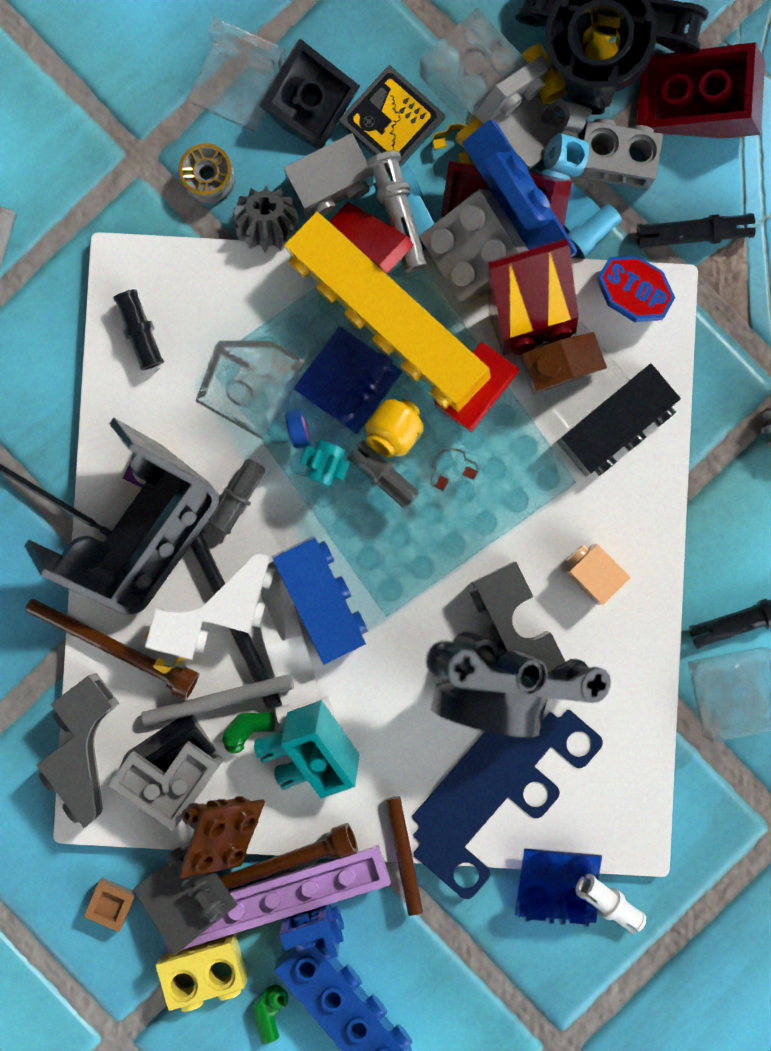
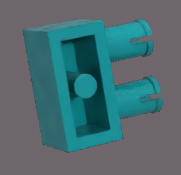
M322 700L287 712L283 731L264 738H258L254 742L257 758L261 757V763H267L272 759L287 754L292 759V762L277 765L274 769L276 782L278 785L281 784L280 788L283 790L308 781L321 799L355 787L360 754Z

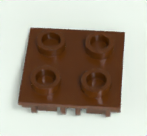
M237 796L229 800H210L206 805L204 803L189 804L182 812V820L185 824H189L194 832L178 877L185 878L240 867L246 856V851L258 824L265 801L263 799L250 801L244 796Z

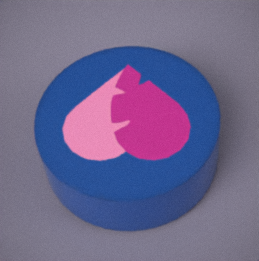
M298 408L287 411L285 420L293 447L301 449L305 448L306 445L311 446L310 435L302 409Z

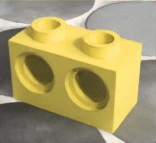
M236 933L183 949L176 955L174 953L162 954L155 965L169 1011L181 1008L182 1012H187L202 1006L204 1000L218 997L220 1001L236 997L241 993V989L245 988L248 979ZM217 962L228 964L232 974L229 976L216 974L213 964ZM181 973L188 974L192 977L194 986L188 988L181 986L176 980V975Z

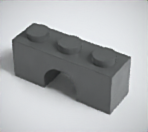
M511 562L471 582L475 590L469 592L470 597L479 613L486 611L492 623L486 629L491 640L498 648L503 646L506 653L518 651L540 660L546 665L548 672L566 662L551 632L545 631L535 637L524 638L513 627L512 616L517 606L534 597L517 562Z

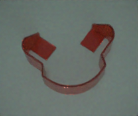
M450 448L443 450L436 456L435 460L446 451L462 453L464 460L475 465L477 468L476 471L466 466L462 475L474 481L479 467L475 462L465 457V452ZM440 475L436 485H433L432 478L430 483L432 487L444 491L449 479Z

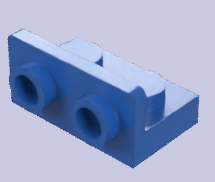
M328 904L283 918L279 936L284 950L294 947L298 951L313 947L319 942L318 939L323 938L330 959L339 957V943L344 942L342 933L344 923L338 906L332 908Z

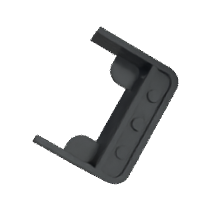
M113 417L109 424L125 446L133 452L130 460L131 468L139 478L146 481L145 485L104 542L91 536L78 537L69 543L62 555L31 540H28L24 546L40 576L118 612L131 615L141 612L151 602L217 509L219 495L205 478L163 445Z

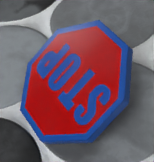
M639 256L609 257L596 279L607 306L634 323L663 320L675 299L664 272Z

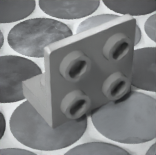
M542 55L497 84L475 113V116L482 124L488 120H495L516 154L525 162L528 170L544 159L546 147L555 136V129L557 128V126L542 121V113L548 107L537 94L545 86L542 79L552 67Z

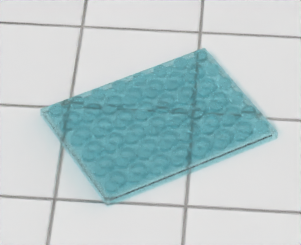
M401 259L387 275L465 347L473 352L478 346L477 341L425 268L416 272L406 273ZM314 288L207 364L387 617L576 483V480L509 386L503 391L472 432L468 431L440 411L434 404L435 400L428 393L432 388L422 378L417 382L411 379L401 369L400 364L403 361L394 352H391L389 356L383 353L371 340L375 335L365 326L360 330L356 328L344 316L343 312L346 308L341 303L335 300L331 304ZM386 399L398 401L407 399L414 403L420 410L419 417L424 426L422 435L406 455L385 458L378 454L388 464L393 462L395 464L394 469L418 490L417 498L407 508H402L378 485L373 487L371 485L372 480L347 459L354 448L358 450L359 447L357 445L364 440L367 443L366 438L368 435L365 431V424L379 405ZM298 408L302 409L310 435V447L315 448L318 439L346 450L342 460L348 461L350 465L343 481L335 478L332 486L329 487L304 477L307 467L299 462L305 448L296 449L291 443L285 420L287 411Z

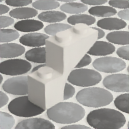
M265 554L253 555L206 604L198 609L188 612H171L156 608L145 648L192 660L195 651L199 653L204 651L209 630L202 629L204 621L247 633L250 632L251 625L259 627L265 604L258 603L261 588L270 589L275 566L268 564L270 556Z

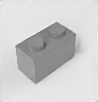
M353 133L283 167L286 179L306 218L314 215L317 211L322 216L327 215L336 208V203L348 197L350 200H356L370 191L369 187L374 185L373 172L368 169L367 161Z

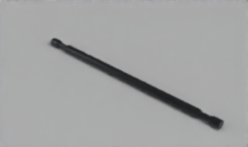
M0 464V472L88 526L98 529L103 535L108 537L111 533V530L107 527L97 524L92 518Z

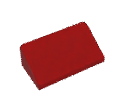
M482 342L478 344L472 353L490 368L491 378L459 412L451 405L445 409L434 401V404L445 416L470 432L474 430L520 371L518 367Z

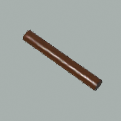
M390 797L385 799L407 912L409 916L423 913L401 797Z

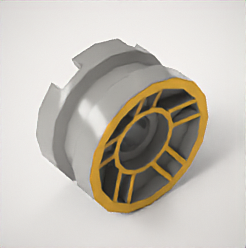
M209 143L197 144L189 148L181 157L178 167L179 178L189 196L197 202L207 205L216 204L217 201L224 197L227 198L233 191L235 184L234 169L226 152L220 147ZM213 168L214 174L212 178L208 180L202 179L200 172L205 173Z

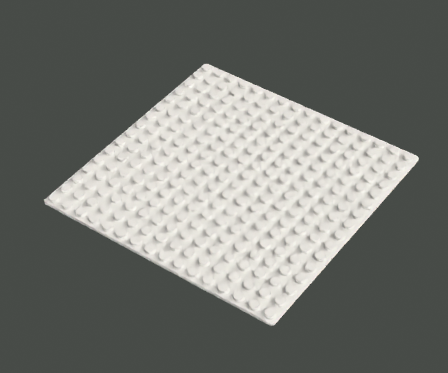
M101 232L93 234L90 245L74 508L95 520L97 524L105 526L112 531L142 489L122 479L129 466L133 452L125 446L109 423L113 417L160 443L205 478L217 491L219 504L226 494L223 491L224 488L229 489L244 461L252 459L265 468V473L248 500L251 502V505L244 507L230 535L208 522L203 527L206 532L203 534V537L225 584L253 555L270 556L268 564L275 566L272 555L314 536L318 543L325 540L335 561L328 564L334 578L342 576L352 596L346 599V603L351 613L359 611L368 629V632L362 634L366 645L323 665L297 611L321 698L329 696L335 720L360 754L355 787L321 799L308 781L291 786L285 790L281 789V784L278 785L276 782L274 769L277 765L292 762V759L287 754L272 759L267 763H261V757L257 758L254 742L258 738H264L281 732L275 708L282 706V702L267 709L260 697L194 714L215 747L216 751L209 756L213 759L217 756L224 759L194 803H204L206 805L210 800H229L237 796H244L250 801L263 799L265 804L246 854L279 856L326 839V834L331 833L333 827L348 823L354 832L358 851L379 845L384 862H397L385 799L400 796L413 862L422 864L414 857V851L420 846V842L414 837V834L420 828V825L413 820V815L485 732L454 723L431 711L436 683L443 682V679L432 675L428 671L426 656L429 649L435 643L443 640L453 642L455 637L462 632L469 631L491 640L486 627L492 625L486 611L481 613L477 611L469 592L475 590L471 582L511 562H517L534 597L522 602L515 609L512 616L515 631L524 638L535 637L545 631H549L552 633L565 661L577 658L584 661L589 668L597 666L606 670L611 679L608 694L597 703L548 698L543 719L549 712L557 717H561L566 710H571L601 736L603 745L583 768L574 767L551 747L535 767L559 788L560 795L542 817L533 818L508 797L465 848L487 867L653 877H665L668 875L671 854L698 269L691 264L649 262L664 272L675 299L663 320L634 323L608 307L596 279L607 260L571 258L578 309L577 333L571 337L594 332L607 369L533 396L520 360L522 354L514 355L510 353L502 355L489 317L488 291L478 299L459 302L428 250H423L427 267L422 270L406 273L401 259L387 273L396 284L471 352L474 351L479 343H485L520 370L474 430L470 432L440 411L434 404L435 400L428 393L432 388L422 378L417 382L411 379L401 369L400 364L403 361L394 352L387 356L373 343L371 339L375 335L365 326L360 330L356 328L344 316L343 312L346 308L337 300L332 304L328 302L316 290L315 287L319 283L309 274L305 278L301 277L289 265L288 260L291 257L284 246L286 242H283L281 250L275 246H269L267 251L264 252L260 245L250 249L246 241ZM132 289L137 290L148 321H152L155 329L152 333L161 357L164 359L163 364L144 371L140 369V364L130 339H125L123 331L126 328L117 304L113 299L117 294ZM547 342L544 344L537 345L534 347V349L540 348L551 343ZM652 363L681 398L680 401L672 406L676 413L658 427L653 422L642 432L647 437L631 451L628 452L623 447L614 454L613 457L617 462L602 475L598 476L594 471L585 477L556 441L641 370ZM386 399L398 401L407 399L414 403L420 410L419 417L424 426L422 435L406 455L385 458L378 454L388 464L393 462L395 464L394 469L418 490L417 498L407 508H402L378 485L373 487L371 485L372 480L347 459L354 448L358 450L359 447L357 445L364 440L367 443L366 438L368 435L365 431V424L379 405ZM298 408L302 409L310 435V447L315 448L318 439L346 450L342 460L348 461L350 465L343 481L335 478L332 486L329 487L304 477L307 467L299 462L305 448L296 449L291 443L285 420L287 411ZM73 516L72 541L82 536H91L102 542L107 539V536L100 533L98 529L88 526ZM583 544L587 548L593 544H598L631 577L604 605L596 604L565 573L571 566L567 559ZM190 546L151 602L141 612L131 615L123 614L69 589L67 616L155 660L160 657L167 662L165 665L171 667L172 663L180 656L145 648L147 639L144 637L151 627L155 609L159 608L171 612H188L200 608L214 595ZM275 566L270 589L262 587L260 594L283 641L286 639L279 581L282 578ZM205 621L203 622L202 629L209 630L203 653L195 651L192 660L184 658L173 667V669L176 666L183 669L186 666L200 673L198 681L187 700L254 683L230 629ZM251 625L249 635L269 678H275L263 641L261 627ZM66 633L62 695L88 675L97 672L119 704L102 719L94 738L103 811L94 821L83 828L79 822L74 823L66 815L63 809L64 801L56 792L54 840L60 844L167 850L181 847L182 850L189 846L194 832L189 824H185L182 820L175 830L171 831L108 786L127 759L126 754L129 750L175 721L171 720L145 727L142 722V712L179 703L184 700L172 695L171 689L166 687V682ZM503 646L498 648V651L501 652L500 655L503 656L506 653ZM274 712V732H253L245 741L244 750L236 754L226 751L222 742V734L224 729L237 715L241 713ZM61 727L59 747L74 736L71 731L65 732ZM574 732L567 739V749L574 756H584L591 749V739L584 732ZM532 782L525 787L523 796L527 804L539 807L547 801L548 790L544 784ZM329 854V855H326V856H323V857H320V858L335 859V858H338V857H340V856L338 855V856L333 857L331 854ZM461 863L460 865H458V866H473V867H475V866H474L473 864H471V863Z

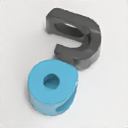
M558 98L544 110L542 121L557 126L555 136L549 141L544 153L543 161L546 169L571 177H577L583 172L588 160L589 143L579 139L578 134L583 130L587 118L593 112L590 107ZM564 111L565 117L557 116L555 113Z

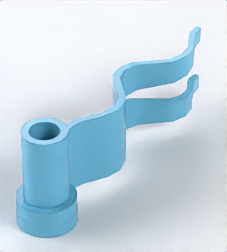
M543 160L538 163L543 168V173L533 167L528 170L530 173L571 180L568 175L546 169ZM572 182L564 227L569 231L567 235L577 249L575 255L580 259H586L596 249L595 244L622 221V218L610 204H606L600 209L592 199L582 193Z

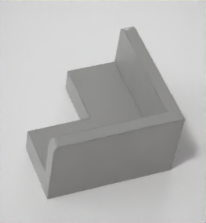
M188 741L165 773L133 751L108 786L165 827L174 831L182 821L183 810L189 804L196 801L224 759L219 756L213 759Z

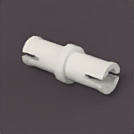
M586 874V878H580L576 885V894L596 907L600 916L606 920H614L630 934H636V929L639 932L643 929L646 923L645 913L627 902L623 893L615 888L609 889L592 874Z

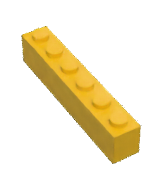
M318 211L284 245L291 257L288 260L289 265L301 277L305 278L309 274L319 283L315 287L316 290L328 302L332 304L337 300L346 308L343 312L344 316L359 330L363 326L368 328L375 335L371 340L383 353L389 356L391 352H394L403 361L400 364L401 369L415 382L422 378L432 388L428 392L430 396L443 408L446 409L451 405L459 412L491 378L490 368Z

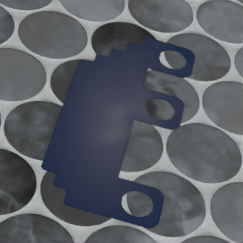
M566 710L561 717H557L549 712L542 720L539 735L534 737H515L485 731L414 813L413 820L420 825V828L414 834V837L420 842V846L414 851V857L461 898H472L489 879L490 870L465 846L508 797L531 817H542L558 799L560 791L535 765L552 747L574 767L583 768L602 748L603 740L601 736L571 710ZM574 732H584L591 739V749L584 756H574L567 749V739ZM540 782L546 786L548 799L542 806L533 807L526 803L523 793L529 783ZM461 863H471L478 869L479 878L472 887L464 888L455 882L454 871Z

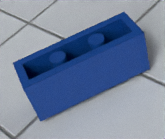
M312 536L271 556L323 665L366 645L362 634L368 632V629L359 611L351 613L346 603V599L352 596L343 577L334 578L328 564L335 561L325 540L318 543L316 538Z

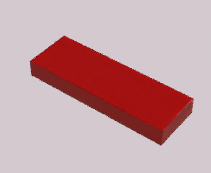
M347 202L329 221L386 274L414 246L408 236L350 202Z

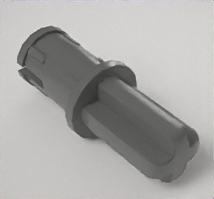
M364 440L357 445L359 447L358 450L354 448L347 459L372 480L371 485L373 487L378 485L402 508H407L417 498L418 490L394 469L395 464L393 462L388 464Z
M252 459L244 461L229 489L224 488L223 491L226 494L212 518L209 519V524L230 535L244 507L251 505V502L248 500L265 473V468Z

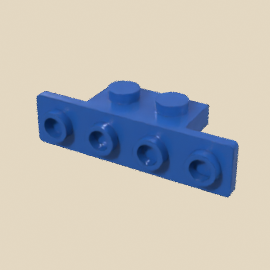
M495 120L485 122L463 141V146L528 250L567 238L572 257L577 253V249L550 208L547 197L538 189L529 175L525 162L516 154Z

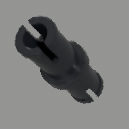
M137 290L124 291L114 296V302L117 304L126 328L123 331L125 339H130L140 364V369L144 371L163 364L164 359L161 357L152 333L155 329L152 321H148Z

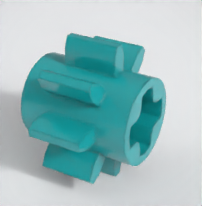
M318 439L315 448L306 445L299 462L307 467L304 477L329 487L332 486L335 478L343 481L350 465L348 461L342 460L346 450Z

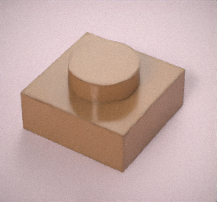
M102 877L97 884L84 917L120 932L136 894L133 890Z

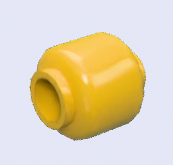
M386 399L365 424L368 445L385 458L406 455L423 433L424 426L419 417L420 410L407 399H401V401Z

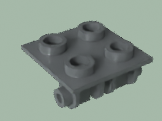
M188 846L183 850L181 847H178L167 855L169 861L133 889L174 955L238 906L216 871L185 878L178 877Z

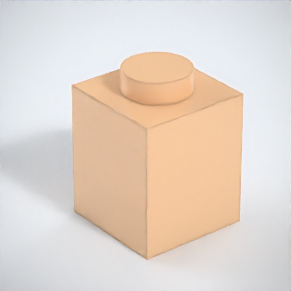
M583 544L567 559L571 566L565 573L598 605H604L631 578L598 544H593L589 548Z

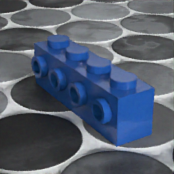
M323 938L318 939L319 942L316 945L305 950L298 951L295 947L288 949L277 959L274 972L341 1051H412L410 1045L413 1042L406 1030L400 1024H397L395 1027L385 1016L387 1010L383 1003L374 994L369 997L360 987L362 981L359 975L350 965L347 964L343 967L337 958L330 959Z

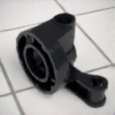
M523 0L521 8L516 10L515 18L525 25L534 27L546 26V52L553 71L565 83L568 99L590 107L593 111L590 115L604 114L605 108L610 106L614 92L629 87L647 70L655 52L656 43L681 54L698 53L701 46L698 38L702 22L706 21L709 12L701 5L673 0ZM689 24L687 33H684L686 25ZM594 32L616 37L618 51L614 56L600 60L586 57L584 52L587 45L593 40Z
M469 631L458 634L453 642L443 640L435 643L429 649L426 656L428 671L432 675L443 679V682L436 683L431 711L454 723L501 735L515 737L537 736L540 732L548 698L597 703L606 697L611 684L610 676L606 670L597 666L589 668L584 661L577 658L569 659L548 672L546 665L542 661L518 651H509L503 654V656L500 655L501 652L498 651V647L493 641Z

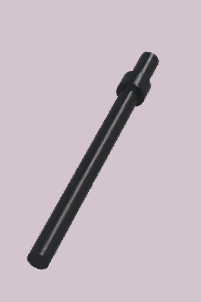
M203 528L190 546L213 595H215L225 585V582L203 537V534L206 533ZM229 628L254 683L270 679L249 633ZM277 693L261 697L267 709L281 702Z

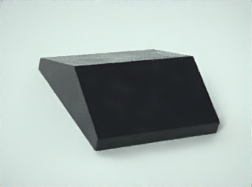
M299 39L259 106L284 130L319 150L325 146L360 85L302 39Z

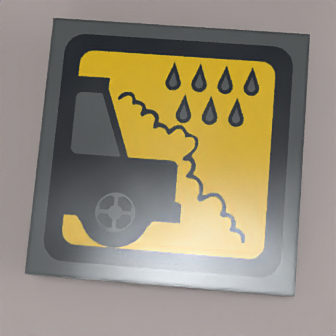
M388 65L339 119V125L349 134L353 133L355 139L373 155L392 150L399 151L401 155L399 165L401 168L445 120V114L391 65Z

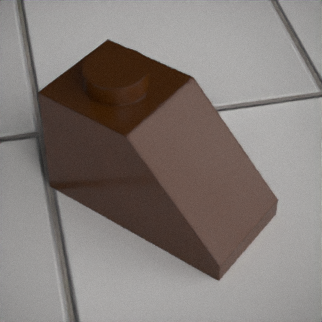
M594 332L562 339L523 353L520 359L533 396L607 369Z

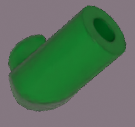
M274 712L241 713L237 715L224 729L222 734V742L226 751L236 754L244 750L245 741L253 732H274Z
M272 985L264 989L253 1006V1015L262 1044L274 1042L280 1037L274 1017L282 1006L286 1007L289 998L287 991L279 985Z

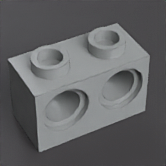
M600 118L594 121H587L581 140L589 143V155L583 172L577 177L649 190L656 179L663 134L655 133L652 128L643 125H635L631 128L616 126V123L609 119ZM595 142L605 144L609 154H596L591 144ZM629 150H641L646 156V161L637 162L633 160Z

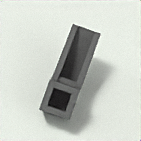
M97 672L85 677L50 704L56 711L53 713V717L57 724L65 732L71 731L74 736L36 765L41 771L39 777L42 783L51 792L56 791L64 801L63 809L66 815L74 823L79 822L83 828L94 821L103 811L94 747L95 733L105 715L119 704Z

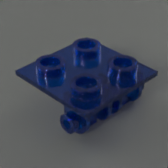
M339 326L294 387V390L355 434H358L403 371L392 364L393 361L383 353L378 354Z
M524 848L515 915L523 917L525 922H530V920L546 921L547 918L548 924H553L554 919H559L560 925H565L566 920L573 924H583V927H588L589 923L596 924L597 908L576 894V885L581 877L586 878V874H592L597 880L599 879L602 855Z

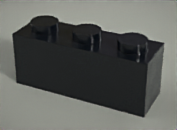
M650 363L556 442L585 477L594 471L600 476L617 462L613 457L614 454L623 447L628 452L631 451L647 437L642 431L654 422L659 427L676 413L672 406L680 401L681 398L653 364Z

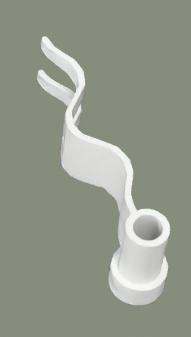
M279 579L286 640H281L261 594L258 603L265 604L260 627L274 675L278 677L291 674L294 683V689L279 692L282 706L275 708L280 731H283L287 712L319 700L324 702L333 717L334 713L329 696L324 698L320 696L296 607L283 580Z

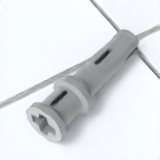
M392 150L374 155L367 160L366 164L369 170H373L378 187L376 197L381 204H385L391 227L405 234L402 226L404 224L407 236L414 244L402 258L405 272L412 273L426 268L427 262L407 199L411 188L409 183L404 182L399 165L401 155L399 151Z

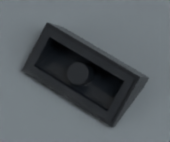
M190 715L176 719L129 750L126 756L128 758L130 753L135 751L166 773L188 741L208 755L216 750L195 716Z

